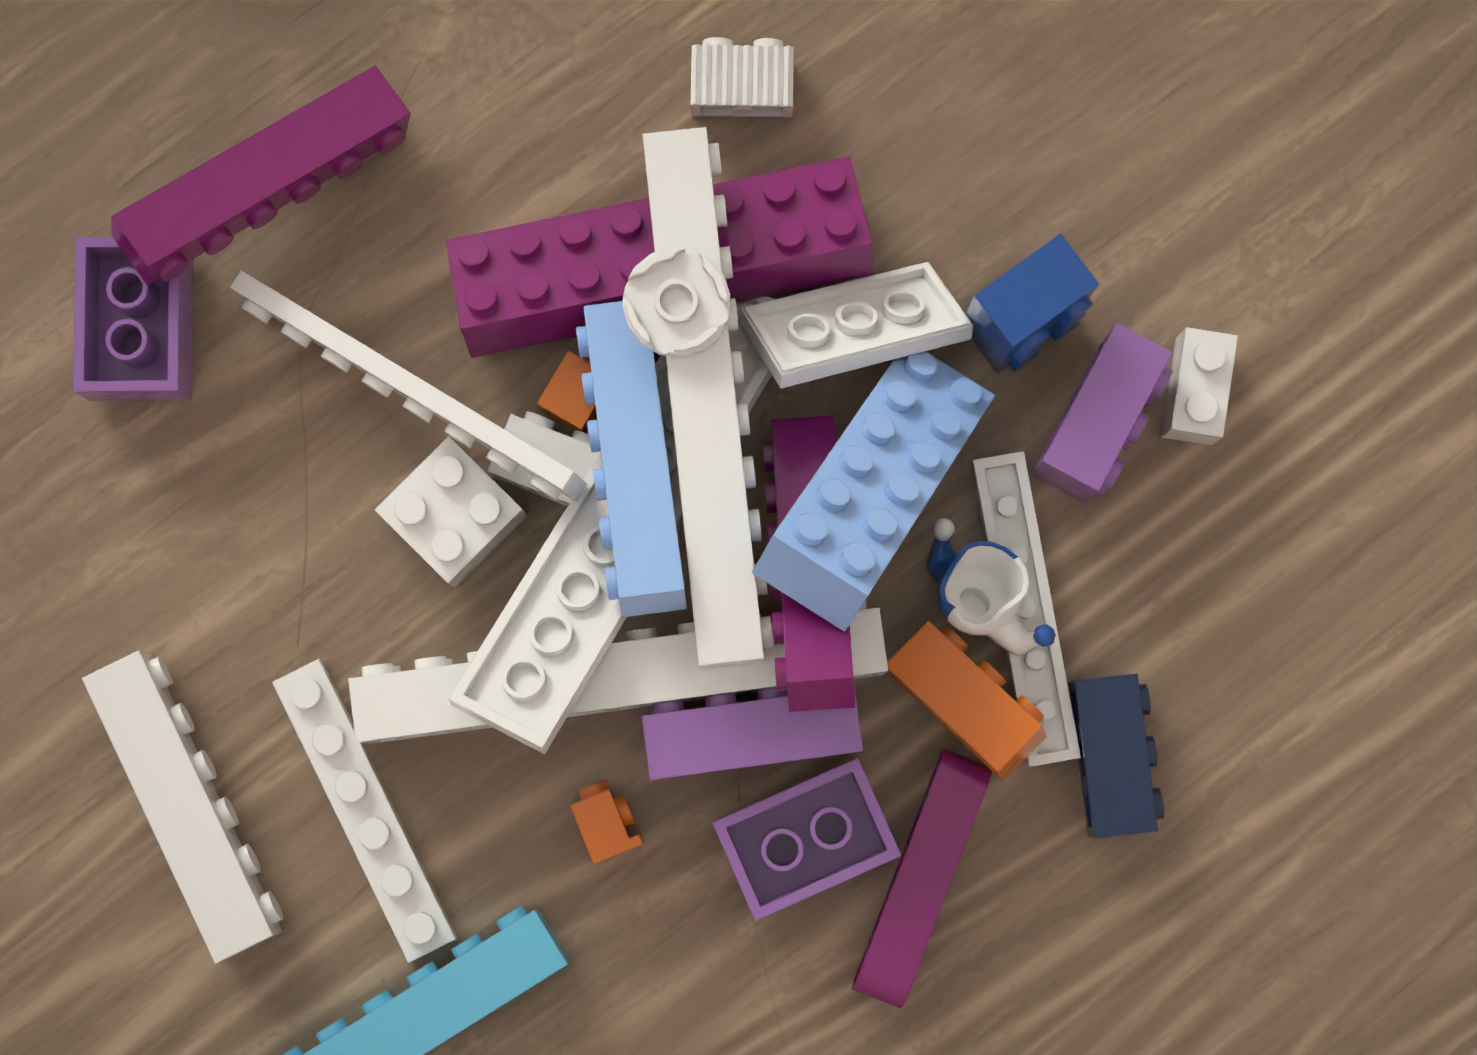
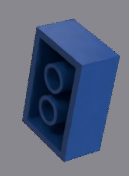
M1060 233L974 295L965 314L973 324L971 340L996 373L1008 365L1015 372L1039 354L1037 351L1045 345L1043 342L1050 336L1056 342L1080 324L1078 321L1094 305L1090 297L1099 286V283Z

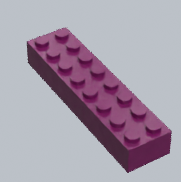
M850 156L713 184V194H724L727 226L717 227L719 247L730 246L733 278L726 279L730 297L731 299L735 298L736 303L873 275L872 241ZM649 198L445 240L460 329L471 358L577 336L576 327L586 326L584 306L623 301L625 286L633 268L648 255L655 253Z

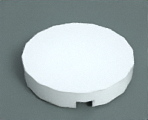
M668 248L651 253L633 268L625 286L622 307L629 330L644 347L663 356L685 357L703 351L719 338L729 320L731 297L724 274L710 258L693 251H685L682 248Z

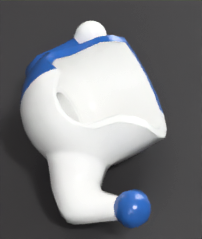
M939 518L932 526L935 538L930 550L927 569L931 577L939 585L937 597L940 610L946 620L964 633L980 636L986 635L1001 648L1016 656L1022 655L1039 645L1041 647L1052 645L1056 636L1052 627L1043 624L1037 626L1035 631H1031L1022 624L1019 618L1018 611L1025 599L1030 582L1027 569L1020 558L1007 547L988 541H976L967 544L956 555L950 545V537L955 533L954 524L947 518Z

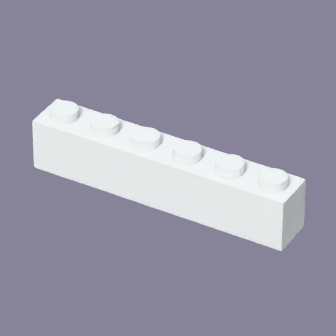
M138 650L83 677L82 680L214 963L225 961L282 933L278 923L283 920V913L279 903L271 891L264 893L256 874L261 872L259 861L249 844L241 845L233 828L239 825L236 812L227 797L220 799L211 781L217 777L214 765L208 754L204 750L198 752L189 734L195 731L193 721L182 703L176 705L167 686L173 684V680L162 658L159 656L153 658L152 653Z

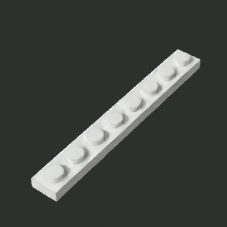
M242 270L230 286L232 290L245 299L241 308L265 324H268L271 317L285 324L280 331L282 334L306 349L311 341L323 347L325 350L321 357L345 373L349 371L351 366L364 372L365 376L361 381L384 397L388 398L392 391L397 392L406 398L402 406L425 422L429 423L433 416L443 420L448 424L444 432L471 449L474 442L477 441L489 448L490 451L486 458L507 472L513 474L516 468L520 467L530 473L533 477L529 484L553 500H556L561 492L572 500L577 501L586 487L587 483L571 469Z

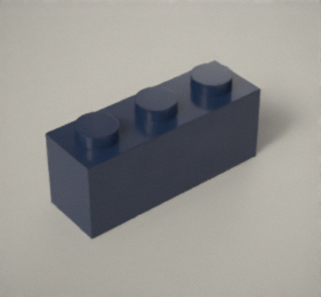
M1138 673L1068 682L1081 758H1078L1088 837L1103 838L1158 831L1157 819L1164 818V804L1160 788H1152L1150 767L1157 766V750L1154 737L1152 735L1146 736L1143 715H1150L1151 710L1147 685L1139 684Z

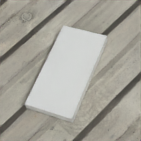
M929 262L740 308V323L780 389L972 339L973 324Z

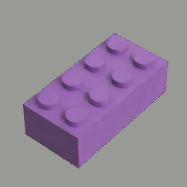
M776 687L757 690L758 700L737 703L736 693L704 697L706 705L704 708L686 710L683 700L652 704L653 714L642 716L650 780L862 752L863 745L856 695L854 708L789 712L788 692L777 691Z

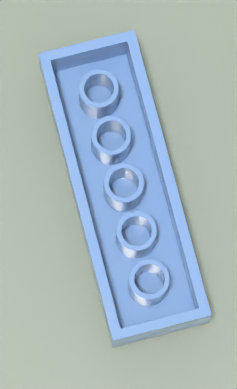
M926 351L894 359L771 537L752 573L845 632L995 395Z

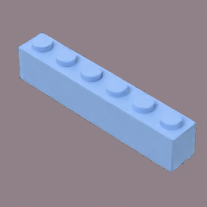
M623 301L584 306L586 326L576 327L580 358L590 357L591 372L582 373L585 404H595L597 420L587 421L591 453L601 451L603 468L593 469L597 501L607 500L609 517L599 518L603 550L613 549L615 567L605 568L609 600L619 599L622 616L630 617L687 609L654 354L652 350L644 347L629 330L622 307Z

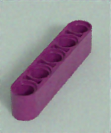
M947 749L942 750L859 964L852 990L900 1009L903 1007L988 787L992 771L986 765Z

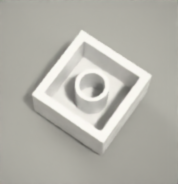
M449 436L374 509L454 588L528 516Z

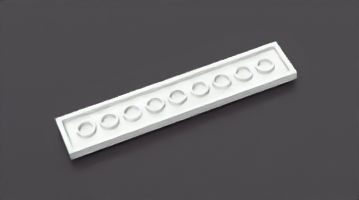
M768 296L736 303L739 330L729 331L730 350L741 351L745 381L744 383H734L736 404L747 403L748 414L772 374L740 323V308L775 300ZM661 355L655 364L678 533L684 522L666 356ZM601 453L584 479L587 485L577 501H570L448 698L451 706L543 754L548 750L627 618L622 616L619 599L609 600L605 568L615 567L613 549L603 550L600 535L599 518L609 517L607 500L597 501L593 469L603 468Z

